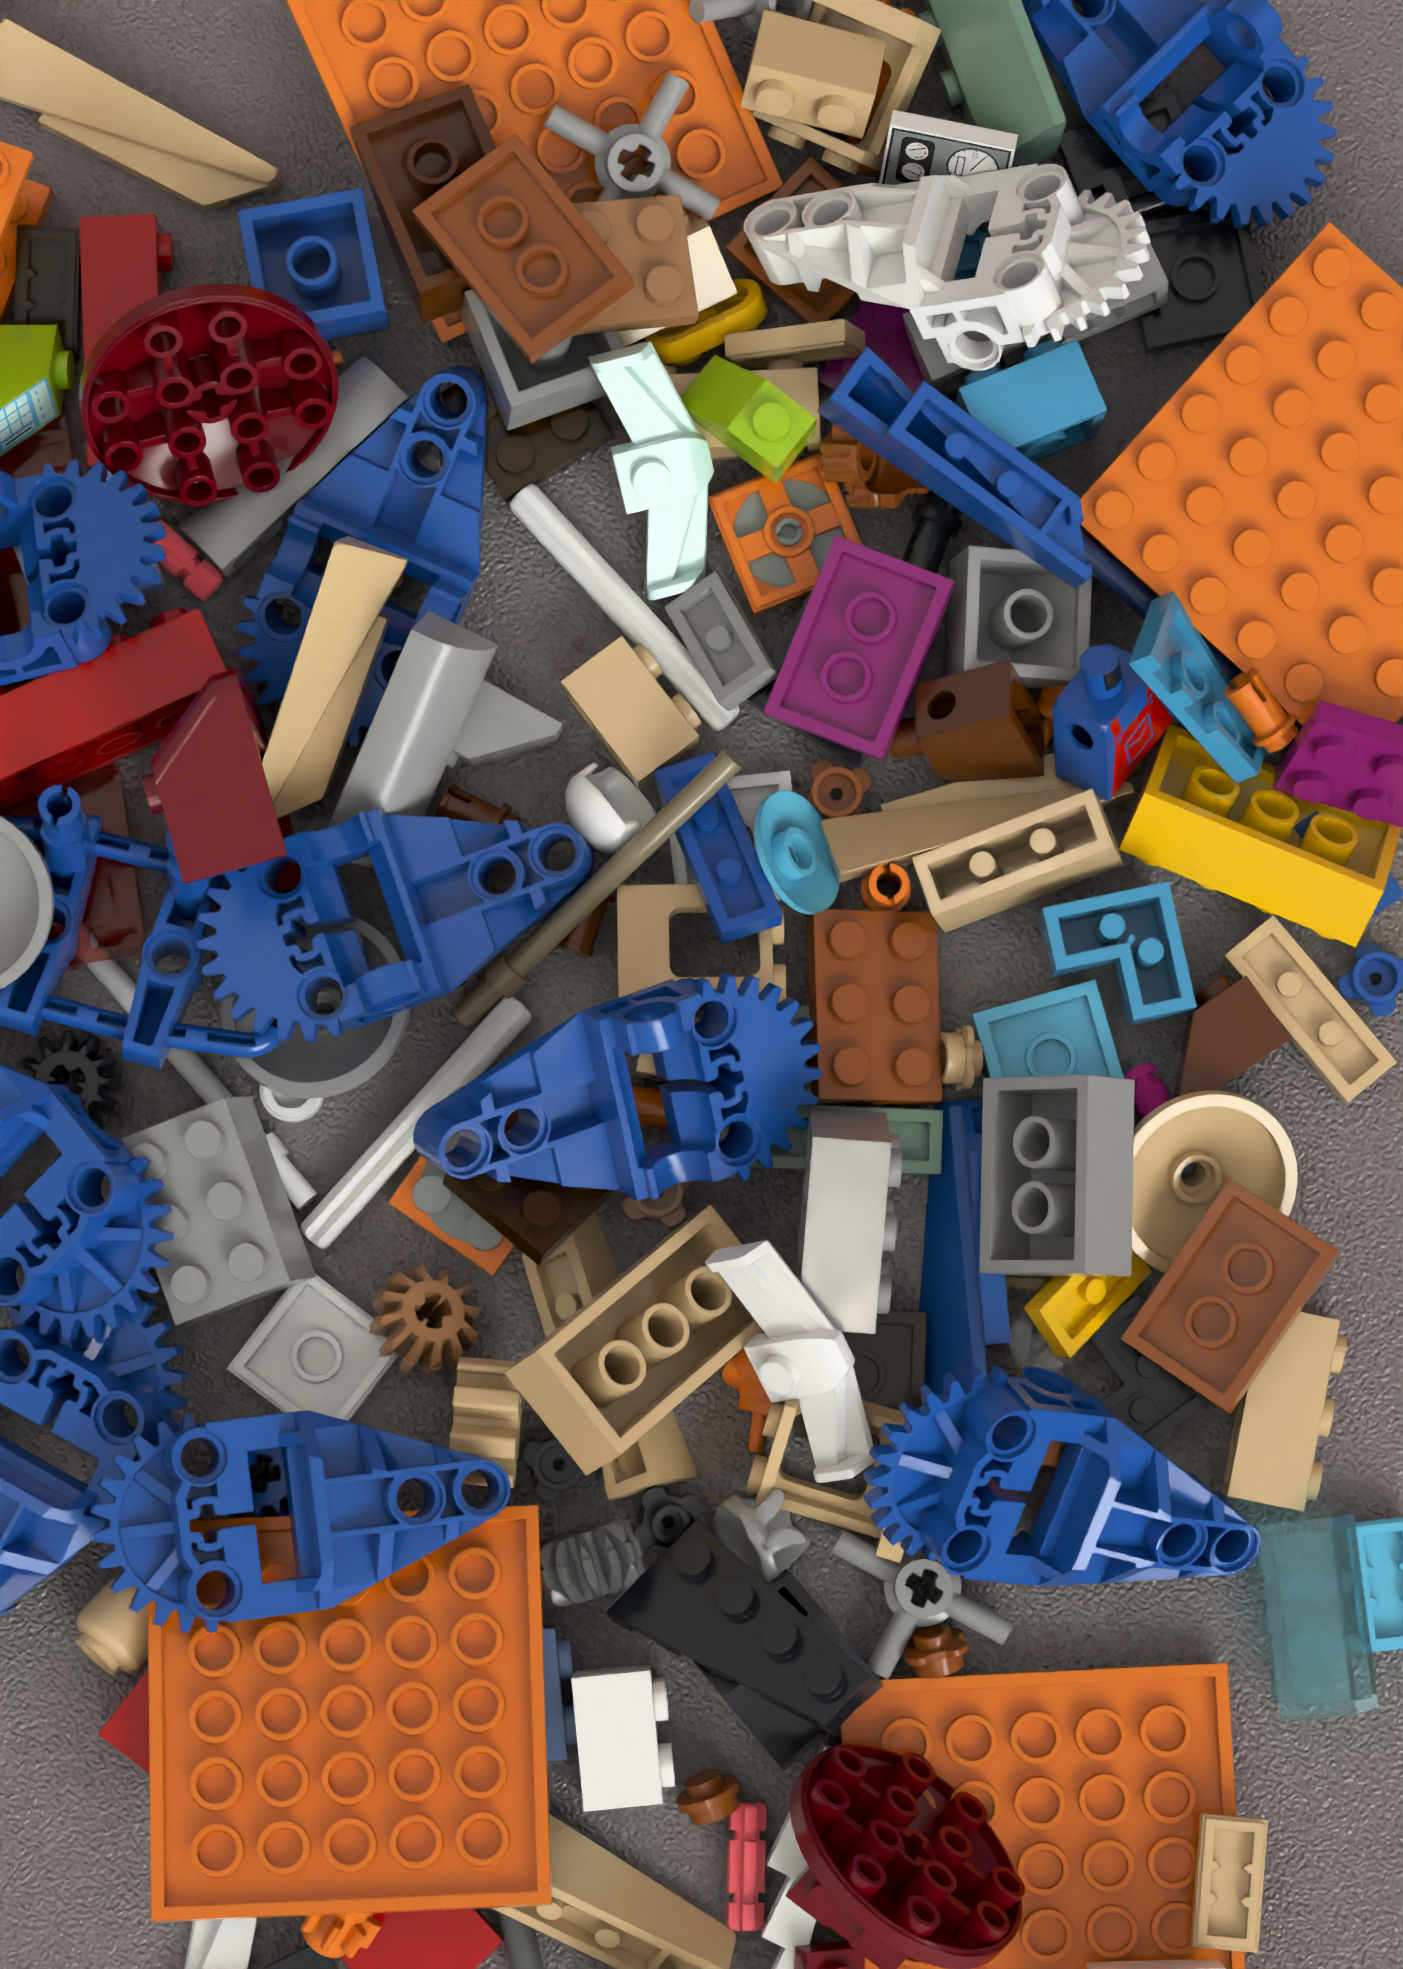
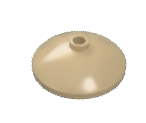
M1214 1090L1198 1091L1176 1097L1163 1103L1146 1115L1134 1127L1132 1250L1150 1266L1166 1273L1229 1178L1289 1217L1297 1190V1162L1291 1141L1279 1122L1264 1108L1246 1097ZM1190 1163H1197L1194 1175L1188 1179H1181L1183 1169Z

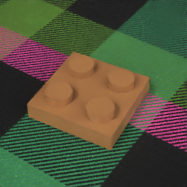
M681 194L573 203L633 277L635 287L571 335L696 324L699 311Z

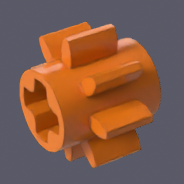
M374 1913L306 1916L300 1930L306 1943L320 1955L329 1958H339L345 1954L348 1958H353L359 1947L365 1949L369 1947L382 1924L372 1917Z

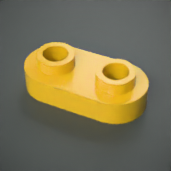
M734 279L733 283L738 293L699 311L696 324L666 327L645 337L646 342L651 341L662 364L680 367L693 363L704 352L724 343L726 334L756 331L768 312L759 284L751 279Z

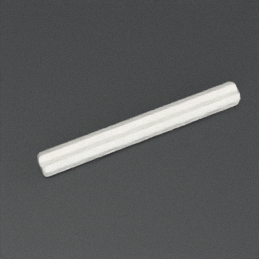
M530 484L518 492L510 502L511 511L634 645L637 646L641 643L649 651L663 672L662 675L713 730L720 731L728 726L739 714V705L727 711L717 702L687 648L536 485Z
M504 997L301 1223V1232L312 1243L324 1249L337 1238L414 1152L416 1147L413 1141V1131L422 1114L436 1103L482 1075L530 1022L531 1014L529 1010L514 997L509 999Z

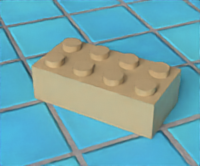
M711 1204L676 1227L504 1372L586 1476L624 1453L744 1348L756 1334H760L763 1331L719 1272L712 1273L705 1264V1261L715 1250L742 1245Z

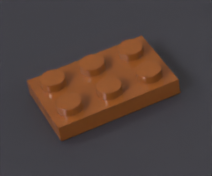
M516 133L412 210L415 220L531 364L635 287L633 277Z
M826 909L816 914H807L810 1020L814 1025L810 1029V1040L819 1043L821 1051L811 1057V1066L822 1070V1078L811 1081L812 1094L818 1097L817 1103L936 1105L942 1102L937 922L932 917L931 912Z
M1229 1178L1123 1334L1121 1340L1231 1414L1340 1252Z

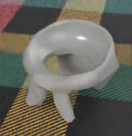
M774 1489L755 1509L753 1507L756 1498H740L736 1494L731 1495L723 1500L715 1511L713 1526L716 1536L764 1581L769 1583L787 1569L807 1549L810 1539L801 1531L792 1527L790 1512L781 1509L784 1501V1492L781 1489Z

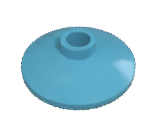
M780 790L766 796L757 808L754 820V838L758 858L770 885L788 906L803 914H816L828 909L833 904L840 883L837 882L820 826V821L823 818L814 806L801 795L788 790Z

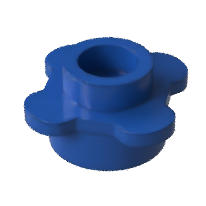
M1364 942L1357 946L1354 951L1356 960L1349 973L1343 974L1338 979V991L1345 999L1356 998L1369 1005L1373 1015L1378 1017L1387 1016L1395 1010L1396 1002L1394 998L1403 986V959L1397 960L1392 955L1381 952L1379 945L1375 942ZM1372 973L1380 975V984L1373 985L1370 983L1369 977Z

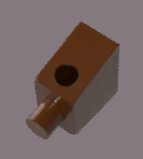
M1001 661L922 682L916 689L915 717L901 719L889 749L893 758L925 754L939 779L945 782L1044 776V720L1011 661Z

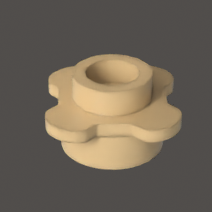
M964 1025L962 1029L954 1028L952 1033L940 1032L942 1084H951L953 1091H961L962 1087L963 1089H971L974 1078L980 1076L983 1066V1049L980 1040H974V1031L971 1025Z

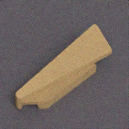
M350 536L337 540L332 548L262 761L277 818L314 803L328 795L391 619L390 616L380 612L408 562V559Z
M1055 753L1044 756V776L955 782L881 804L880 812L829 818L820 821V826L837 882L841 883L871 874L876 867L882 864L884 868L889 867V863L900 867L913 864L912 857L1082 793L1085 790L1056 776ZM1125 781L1110 801L1098 796L1097 798L1102 807L1129 800L1135 792L1132 784Z
M549 1814L552 1905L492 1908L616 1969H729L736 1942V1934L733 1930L551 1814Z

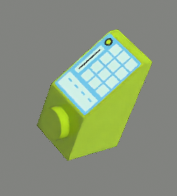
M0 325V457L61 415L64 391L74 387L76 373L74 354L72 351H64L57 325Z

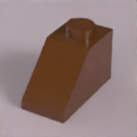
M1224 975L1194 996L1200 1008L1191 1013L1186 1019L1173 1099L1198 1091H1216L1291 1039L1247 975L1233 985Z

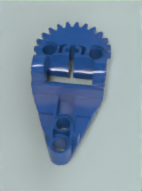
M1021 0L1035 38L1084 118L1149 192L1154 191L1156 196L1164 203L1175 207L1188 205V209L1194 212L1206 201H1209L1211 222L1217 224L1222 221L1230 209L1235 228L1241 229L1248 225L1250 213H1252L1258 227L1261 228L1272 223V210L1281 220L1293 215L1294 210L1291 200L1301 207L1308 204L1313 198L1305 184L1318 188L1326 181L1327 178L1314 164L1327 165L1333 161L1334 154L1320 145L1319 141L1329 140L1336 136V128L1320 123L1318 117L1332 110L1333 105L1332 102L1313 100L1312 95L1324 82L1321 77L1306 80L1303 71L1309 59L1304 55L1294 61L1296 56L1279 38L1283 27L1280 16L1267 0H1205L1204 2L1201 0H1075L1083 9L1084 16L1076 12L1071 0ZM1199 44H1204L1225 69L1190 102V106L1182 110L1160 132L1148 122L1141 111L1139 103ZM1262 83L1271 92L1273 101L1269 97H1267L1266 93L1263 90ZM1183 161L1193 170L1195 180L1186 173Z
M463 365L449 366L423 384L421 390L408 402L399 407L380 428L342 461L306 497L297 502L294 512L288 520L287 530L279 551L270 568L266 571L257 595H248L244 599L243 604L254 612V619L241 620L237 626V630L256 638V642L238 649V657L255 659L259 662V666L245 675L244 678L246 683L260 681L268 683V688L257 700L261 706L276 700L281 702L283 700L324 575V571L312 567L323 538L336 542L339 539L350 536L408 559L403 573L431 586L418 614L388 600L380 612L390 616L391 619L348 736L351 747L361 744L363 726H366L369 730L394 671L391 661L392 651L403 650L408 635L415 624L428 611H431L459 625L480 575L488 396L484 380L472 368ZM444 382L456 383L462 387L468 401L464 412H452L443 405L440 399V388ZM419 441H431L440 448L444 459L441 470H430L421 465L416 453ZM278 598L291 599L298 605L302 615L300 625H289L281 620L276 609Z
M78 460L70 461L65 474L56 473L51 463L44 464L42 476L39 473L14 480L9 474L0 471V550L22 545L25 577L30 584L27 586L30 612L29 624L19 632L0 636V686L79 667V663L97 658L106 650L111 641L112 631L105 617L112 619L120 625L124 624L127 619L120 605L123 602L143 606L146 602L142 592L136 585L158 583L159 576L156 570L149 567L148 564L165 561L166 553L163 547L152 543L165 538L166 531L161 522H152L161 514L154 501L143 503L148 497L144 486L138 483L127 489L130 480L126 472L119 470L106 481L108 472L104 464L96 462L87 475L83 477L82 467Z
M379 808L369 812L363 811L336 826L318 831H302L284 838L288 856L246 867L247 869L244 872L235 870L225 873L224 876L231 884L229 891L209 887L206 894L216 901L221 908L219 912L199 913L198 921L215 928L216 934L198 940L197 948L216 952L218 957L201 969L203 975L207 977L225 975L224 981L213 992L217 1000L222 1001L237 994L239 995L230 1013L233 1018L241 1020L256 1009L252 1030L263 1035L272 1022L277 1019L278 1039L281 1041L289 1042L297 1023H300L306 1042H316L319 1026L329 1029L333 1036L339 1037L343 1035V1030L350 1027L357 1029L450 994L582 886L593 873L595 865L594 851L586 839L568 825L560 823H550L534 828L524 827L520 822L504 820V825L455 820L449 817L387 815ZM559 842H573L576 855L570 867L563 871H550L547 857L552 847ZM370 855L406 959V961L392 963L374 970L362 936L355 929L340 933H321L312 938L313 949L311 951L298 946V942L306 938L305 927L308 925L320 932H327L356 921L338 866ZM298 863L301 868L300 883L289 893L280 894L276 888L277 874L287 864ZM512 864L516 873L515 882L512 887L502 894H491L488 888L490 873L499 865ZM338 982L343 992L341 1005L331 1014L321 1015L317 1008L319 992L329 983Z
M721 973L717 989L713 988L710 981L703 977L698 979H679L678 981L670 979L585 1009L427 1109L415 1125L413 1141L417 1152L450 1176L459 1179H468L486 1173L498 1182H511L510 1176L558 1183L567 1187L620 1190L636 1201L648 1197L653 1200L657 1199L667 1188L687 1181L704 1180L714 1183L733 1175L745 1181L750 1179V1164L754 1163L755 1160L766 1169L773 1166L769 1148L773 1143L788 1152L793 1148L785 1132L788 1126L804 1130L807 1128L809 1123L797 1112V1108L800 1105L817 1104L818 1097L804 1090V1084L822 1078V1070L814 1066L805 1065V1061L820 1052L821 1047L819 1043L813 1040L800 1041L814 1026L812 1021L804 1016L792 1020L800 1004L791 997H787L777 1004L782 989L770 982L759 993V979L748 974L745 975L738 990L735 976L729 973ZM705 1003L706 1009L703 1017L698 1023L694 1024L696 1011ZM624 1051L632 1056L652 1053L656 1074L667 1081L675 1080L659 1086L670 1140L645 1149ZM518 1109L519 1115L516 1123L511 1129L504 1132L507 1118ZM730 1124L728 1135L719 1143L721 1131L726 1125ZM460 1130L458 1144L453 1150L445 1153L448 1139L452 1134Z
M0 1062V1179L44 1133L49 1136L62 1152V1155L24 1193L33 1206L29 1203H15L0 1217V1305L2 1307L21 1306L17 1321L22 1325L31 1324L40 1314L39 1334L44 1336L53 1335L60 1323L63 1339H77L81 1324L88 1338L102 1336V1318L111 1329H120L125 1326L121 1306L132 1314H140L145 1309L136 1290L140 1289L148 1293H157L160 1288L158 1283L149 1274V1268H168L170 1260L155 1250V1245L174 1240L173 1232L156 1227V1221L170 1214L172 1208L171 1205H155L151 1201V1198L164 1186L162 1179L146 1181L144 1173L151 1161L147 1157L139 1156L136 1158L122 1140L110 1136L99 1128L85 1112L81 1103V1097L73 1094L66 1085L43 1083ZM105 1175L110 1180V1193L106 1201L101 1193V1184ZM20 1264L24 1270V1282L21 1288H19L16 1280V1272Z
M152 1300L142 1303L145 1309L140 1314H132L121 1306L125 1324L122 1328L111 1329L102 1318V1336L88 1338L81 1324L78 1337L74 1340L63 1339L60 1323L53 1335L44 1336L39 1334L40 1314L31 1324L22 1325L17 1321L21 1306H13L7 1312L16 1326L0 1328V1409L4 1405L40 1426L51 1422L59 1412L51 1432L100 1460L89 1485L0 1435V1617L12 1612L18 1606L16 1604L18 1600L52 1573L58 1571L91 1542L90 1534L110 1526V1520L91 1513V1506L113 1502L114 1497L98 1486L100 1478L121 1481L124 1477L111 1460L114 1455L120 1454L136 1461L138 1455L131 1438L139 1434L155 1447L158 1445L156 1423L165 1421L173 1434L178 1432L181 1427L170 1416L171 1409L187 1407L188 1400L172 1392L171 1385L188 1380V1372L169 1368L168 1362L184 1351L182 1345L163 1346L161 1343L162 1338L172 1328L169 1320L153 1326L148 1323L156 1305ZM19 1340L26 1346L29 1352L30 1360L28 1367L18 1357L17 1346ZM126 1401L133 1405L137 1412V1428L128 1423L125 1417L124 1406Z
M977 1366L969 1368L963 1385H960L956 1377L950 1372L944 1374L943 1390L938 1395L925 1384L920 1388L922 1406L916 1408L902 1402L898 1408L905 1422L902 1425L883 1424L881 1430L891 1440V1443L870 1448L869 1454L876 1462L882 1465L864 1471L863 1478L870 1486L876 1487L864 1495V1501L871 1509H877L870 1518L879 1530L886 1527L882 1533L892 1545L902 1540L900 1546L910 1556H913L922 1547V1553L928 1560L935 1561L937 1559L949 1573L961 1575L963 1579L1052 1587L1231 1575L1245 1569L1253 1562L1261 1544L1259 1532L1220 1491H1212L1192 1471L1187 1473L1163 1454L1154 1444L1117 1419L1098 1397L1086 1396L1070 1378L1035 1366L1023 1368L1019 1377L1008 1376L1001 1366H994L987 1378H984V1374ZM1050 1442H1067L1030 1535L1026 1531L1020 1530L1018 1535L1013 1536L1026 1504L1015 1490L1031 1492Z
M310 1410L195 1424L192 1415L182 1416L180 1431L173 1434L165 1421L155 1424L158 1443L155 1447L139 1434L131 1438L138 1455L136 1461L120 1454L114 1455L111 1460L124 1477L121 1481L100 1478L98 1486L114 1497L113 1502L91 1506V1513L110 1520V1526L90 1534L92 1542L109 1543L113 1547L112 1551L96 1562L98 1568L105 1569L120 1566L122 1572L109 1587L111 1591L118 1593L132 1586L137 1589L128 1609L137 1613L153 1601L155 1602L152 1624L162 1626L173 1610H176L179 1632L189 1633L193 1621L197 1617L203 1620L207 1632L212 1633L217 1632L218 1621L236 1622L333 1608L496 1516L505 1508L510 1498L511 1484L503 1468L491 1460ZM192 1439L204 1442L211 1454V1463L208 1469L197 1477L188 1474L181 1463V1451L184 1445ZM282 1447L297 1578L262 1583L256 1524L212 1528L207 1531V1541L204 1542L202 1533L191 1532L189 1523L190 1519L200 1517L201 1505H203V1510L207 1515H227L254 1511L247 1451ZM472 1471L480 1473L486 1479L488 1485V1494L485 1501L476 1508L469 1506L461 1493L462 1482ZM408 1479L416 1481L424 1493V1503L421 1510L411 1517L405 1515L399 1509L396 1501L400 1485ZM213 1570L224 1579L226 1595L217 1607L208 1609L198 1601L196 1585L205 1573Z

